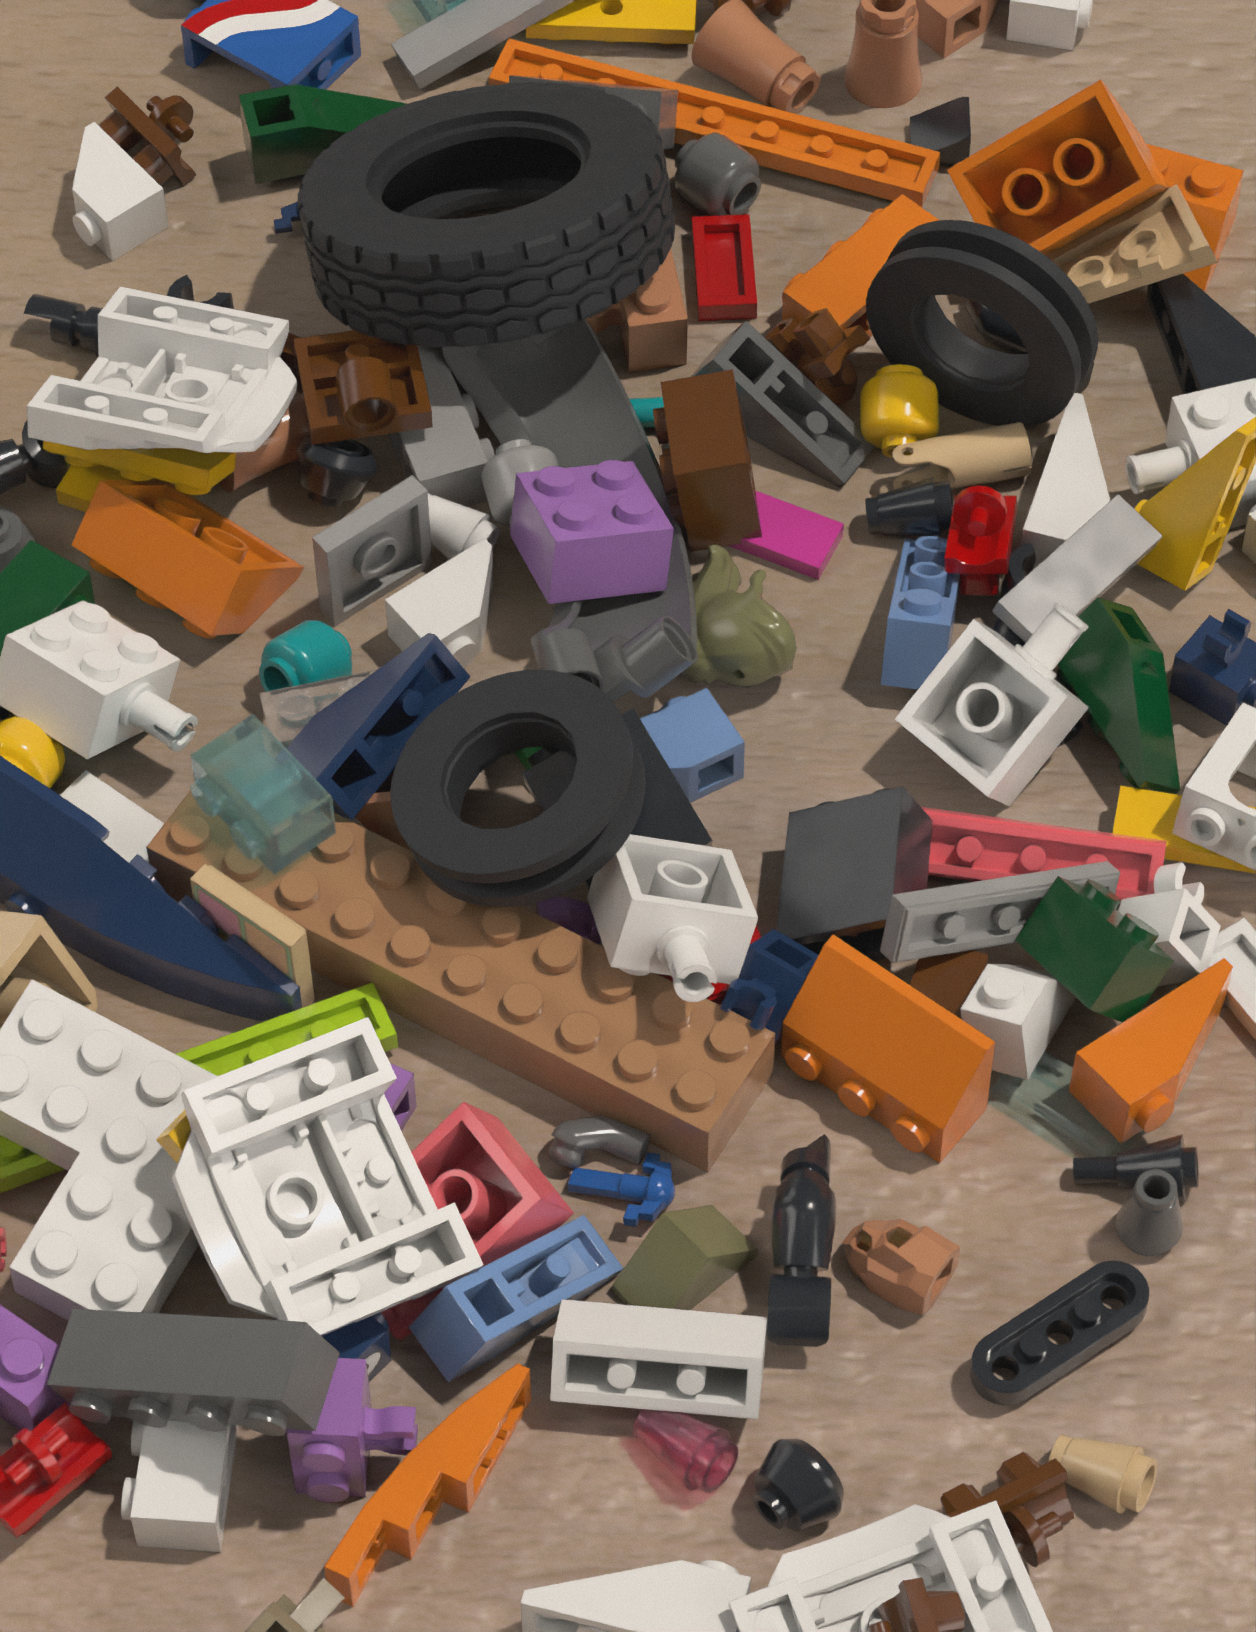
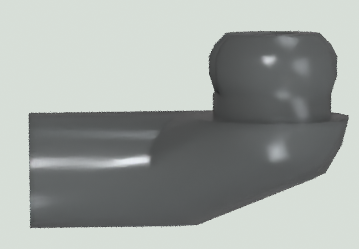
M603 1115L562 1121L551 1134L555 1139L549 1148V1156L559 1164L574 1168L583 1163L586 1149H600L639 1165L649 1147L651 1134Z

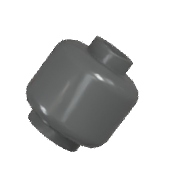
M711 133L702 136L698 140H690L680 149L676 156L675 188L683 199L706 216L742 215L755 202L761 189L759 164L752 154L727 136Z

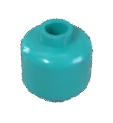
M305 620L270 640L265 645L261 654V666L259 668L261 684L267 695L279 705L287 706L294 711H309L348 687L352 678V650L350 644L340 632L327 624L317 620Z

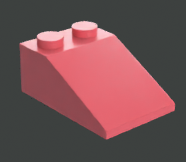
M462 1102L411 1152L437 1209L452 1203L456 1204L484 1264L482 1267L559 1228L574 1214L500 1119L466 1102ZM444 1287L415 1300L410 1299L380 1312L388 1322L389 1331L394 1338L402 1340L412 1333L409 1326Z

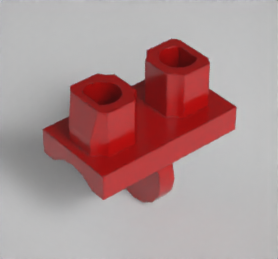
M981 485L968 487L958 495H955L944 562L945 572L960 574L961 594H998L999 574H1007L1017 516V496L1005 495L1002 497L998 491Z
M65 1402L31 1431L22 1428L12 1437L13 1446L0 1456V1523L15 1538L25 1535L42 1520L43 1515L74 1489L78 1490L95 1475L96 1470L113 1457L111 1448L101 1438L93 1434L77 1416L73 1415Z

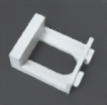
M1242 703L1186 784L1172 834L1256 870V809L1247 807L1239 802L1230 792L1228 785L1236 771L1256 779V708Z

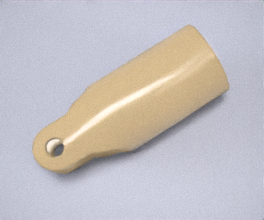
M1021 422L906 443L897 446L892 452L895 463L902 466L931 463L922 471L897 476L893 481L894 490L903 487L905 484H913L934 477L935 483L950 481L951 489H958L1028 476L1032 471L1030 444L1025 427ZM904 452L912 453L909 456L903 455Z

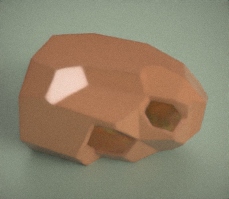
M903 1219L864 1221L862 1224L853 1227L842 1242L847 1261L853 1273L870 1292L901 1310L924 1315L932 1308L958 1266L960 1246L926 1225L918 1228Z

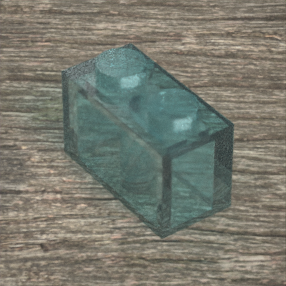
M254 714L190 755L194 783L191 784L190 789L199 807L209 817H214L218 814L230 827L231 837L238 849L248 859L252 860L257 856L273 874H276L336 833L332 796Z

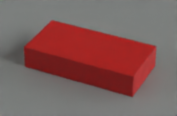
M750 214L692 217V244L698 321L757 319V294Z

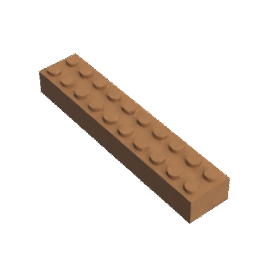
M220 755L215 757L146 847L149 864L157 869L154 878L174 900L180 902L186 894L193 899L190 878L204 864L213 866L306 929L311 970L350 990L373 982L385 1008L594 1115L607 1116L651 1134L650 1144L707 1173L773 1075L774 1032L766 1028L755 1030L749 1026L750 1020L732 1011L726 1013L720 1009V1005L708 999L698 1002L682 1000L676 994L673 982L656 973L637 976L628 974L619 968L610 967L604 947L522 906L488 907L467 903L454 898L432 883L419 866L412 851Z

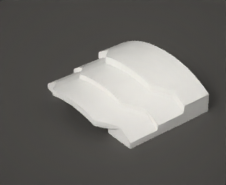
M119 287L98 314L99 357L80 381L50 375L27 405L28 437L88 450L183 448L203 453L254 452L268 439L277 427L297 391V379L280 358L289 333V320Z
M369 1017L185 1089L181 1093L191 1132L172 1179L197 1241L228 1303L277 1320L307 1322L321 1336L353 1322L366 1319L410 1299L415 1300L441 1289L480 1269L484 1265L456 1204L452 1203L437 1209L395 1119L384 1092L397 1078Z
M997 1501L953 1517L914 1504L851 1532L783 1554L768 1587L729 1601V1608L739 1632H870L869 1626L882 1621L878 1607L900 1592L898 1585L903 1580L922 1577L926 1591L958 1592L965 1614V1628L961 1632H1053Z

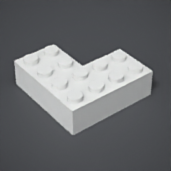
M34 980L30 981L0 1029V1135L68 1170V1173L10 1265L14 1291L68 1321L73 1308L159 1313L199 1243L172 1179L177 1163L156 1139L185 1110L181 1093L185 1089L218 1076Z

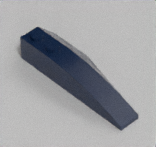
M0 756V902L5 905L8 912L41 915L62 944L110 970L164 993L206 1007L261 1022L302 1008L300 987L236 934L229 935L225 941L221 939L217 926L206 914L207 910L187 894L177 903L154 878L157 869L138 854L130 862L126 861L104 843L109 837L110 831L92 816Z

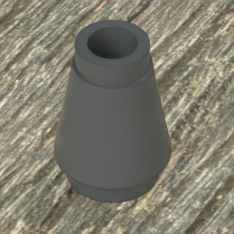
M1151 1169L1142 1173L1116 1216V1229L1119 1237L1131 1251L1139 1255H1160L1173 1248L1183 1233V1220L1178 1199L1177 1183L1173 1176L1164 1170Z

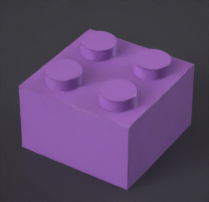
M607 460L598 465L569 468L549 466L540 471L516 473L510 536L548 604L666 590L674 528L633 461Z

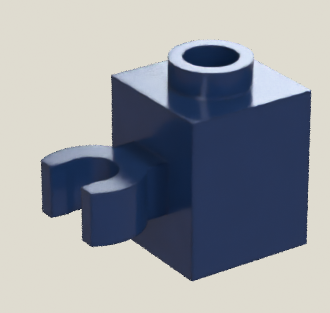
M1230 609L1225 613L1223 622L1209 615L1176 653L1169 692L1226 726L1242 703L1256 708V642L1247 637L1250 632L1251 621Z
M772 929L749 945L739 977L731 981L721 1002L720 1009L726 1013L732 1011L750 1020L749 1026L755 1030L766 1028L774 1032L775 1043L782 1039L783 1021L812 969L818 954L777 930Z

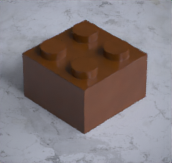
M733 369L661 382L664 407L653 409L659 445L669 443V447H663L662 455H659L665 492L677 490L676 493L668 494L671 517H674L679 522L681 529L686 528L691 552L706 550L710 545L723 547L740 544L741 539L762 537L749 445Z

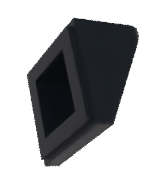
M969 97L956 98L911 116L910 144L940 152L939 166H954L968 158L971 144Z

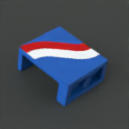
M207 0L199 8L193 9L181 24L186 65L195 69L215 51L270 82L271 89L294 84L328 89L361 57L358 16L329 0Z

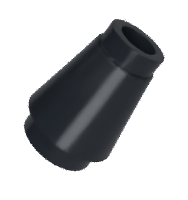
M934 477L879 494L877 497L865 498L870 534L942 537V531L949 530L954 506L950 481L935 483Z

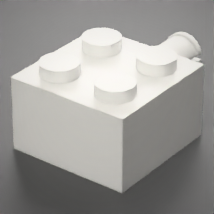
M1256 378L1172 397L1165 439L1168 449L1138 456L1131 455L1126 458V474L1133 493L1140 494L1147 490L1167 486L1234 431L1255 418ZM1256 463L1229 529L1246 525L1247 515L1256 504Z
M84 600L16 630L5 637L0 656V706L20 718L30 720L39 726L45 734L86 759L143 731L168 745V748L179 752L190 743L196 732L193 728L198 725L197 717L184 712L168 702L180 659L161 648L152 637L136 633L113 619L104 608L98 605L87 603Z
M1056 602L1053 605L1052 611L1022 647L1019 644L1013 646L999 633L973 619L895 720L987 797L1011 806L1089 708L1054 679L1057 674L1053 671L1089 626L1066 607Z
M630 834L615 856L594 874L587 896L610 967L619 968L628 974L644 976L649 973L671 975L676 994L682 1000L688 1002H698L709 997L715 990L711 983L730 984L731 981L738 979L758 921V915L732 850Z

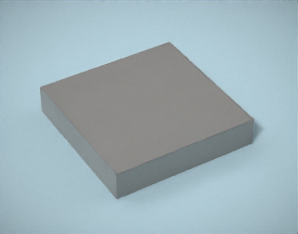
M413 475L312 537L320 612L334 627L433 565L428 492Z

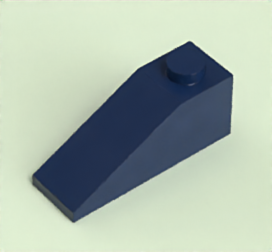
M427 633L315 714L273 765L302 797L344 818L353 820L395 769L404 746L416 728L439 705L457 694L468 681L470 675L435 634Z

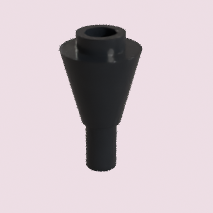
M1183 1134L1122 1151L1113 1157L1073 1159L1075 1185L1118 1183L1119 1187L1133 1189L1142 1173L1151 1169H1160L1168 1172L1175 1179L1178 1199L1181 1201H1186V1188H1197L1199 1186L1197 1147H1185Z

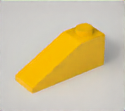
M1256 417L1234 431L1151 499H1143L1136 505L1134 509L1163 536L1157 546L1137 563L1139 566L1184 591L1212 572L1256 463Z

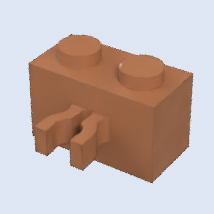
M671 249L658 271L644 285H640L634 293L616 305L613 304L607 310L587 318L594 333L600 332L610 325H618L628 372L687 364L688 318Z

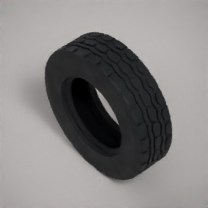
M532 82L466 88V90L427 97V99L414 101L389 110V112L383 115H378L358 125L352 131H348L331 143L327 150H323L313 161L310 168L307 169L298 192V211L310 262V270L316 294L324 308L345 326L349 325L352 330L372 338L377 337L383 341L403 345L411 344L422 347L446 348V346L468 347L497 342L504 343L548 333L570 326L577 321H583L607 310L613 304L616 305L634 293L640 285H644L658 271L660 265L663 264L672 247L675 236V220L666 159L664 157L662 138L656 125L637 106H633L630 102L613 94L609 95L604 91L568 84ZM508 205H524L512 210L491 215L462 219H449L461 214L481 209Z

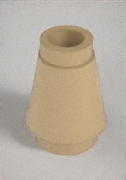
M1061 1434L1055 1441L1049 1457V1461L1056 1458L1065 1468L1068 1476L1067 1484L1120 1514L1125 1509L1138 1513L1143 1510L1151 1495L1157 1474V1460L1144 1455V1450L1141 1446L1079 1437L1072 1438Z

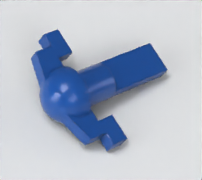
M649 1152L646 1154L642 1170L644 1174H651V1177L574 1167L568 1182L569 1192L642 1203V1205L628 1204L623 1222L624 1225L637 1227L639 1220L653 1222L660 1212L672 1203L675 1196L671 1163L661 1162L660 1154Z

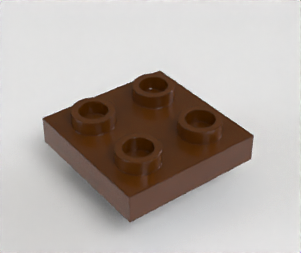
M355 330L293 339L295 359L312 445L433 427L432 410L418 346L383 341L380 338H372Z

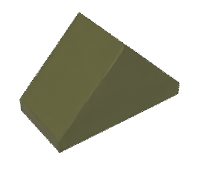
M713 1205L663 1212L613 1283L612 1292L625 1305L691 1310L757 1257L758 1249Z

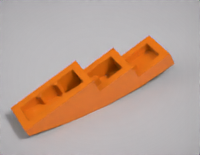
M517 1363L463 1402L407 1454L364 1505L324 1566L326 1580L345 1597L341 1602L354 1607L386 1549L412 1560L443 1502L469 1513L532 1400L530 1368Z

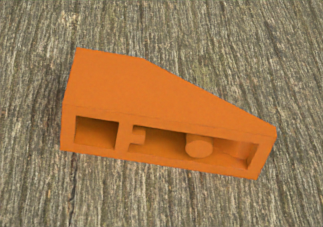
M1225 958L1076 1052L1068 1091L1121 1144L1142 1130L1147 1133L1156 1130L1172 1114L1174 1104L1224 1006L1233 966Z

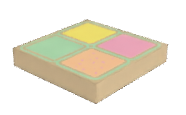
M204 864L190 878L193 900L207 910L206 914L217 926L219 937L225 941L229 935L236 934L300 987L302 1008L311 1005L315 999L306 929L213 866Z

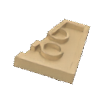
M1177 184L1046 256L1072 280L1084 296L1087 304L1218 263Z

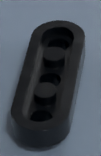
M1122 1261L1101 1262L1085 1271L978 1342L972 1354L970 1378L973 1387L984 1399L998 1405H1014L1026 1400L1136 1328L1142 1322L1149 1300V1286L1146 1278L1137 1268ZM1106 1298H1116L1124 1304V1307L1115 1310L1109 1309L1101 1301ZM1052 1333H1062L1070 1339V1342L1064 1345L1054 1344L1047 1336ZM999 1368H1007L1013 1371L1016 1377L1011 1380H1001L993 1372Z

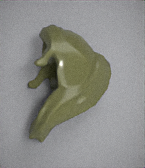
M719 545L708 546L707 560L693 583L696 603V650L698 660L682 672L681 675L687 677L691 682L703 681L707 685L717 680L745 688L761 685L775 676L783 675L793 669V661L797 649L795 634L789 622L782 614L762 597V583L766 579V572L763 570L754 571L749 578L750 586L748 590L744 593H737L738 587L742 582L739 569L729 552Z

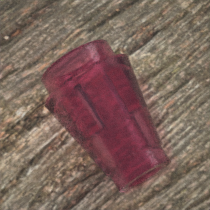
M642 1409L635 1420L633 1435L641 1440L689 1490L700 1488L706 1493H711L727 1480L738 1459V1447L730 1441L728 1431L682 1412Z

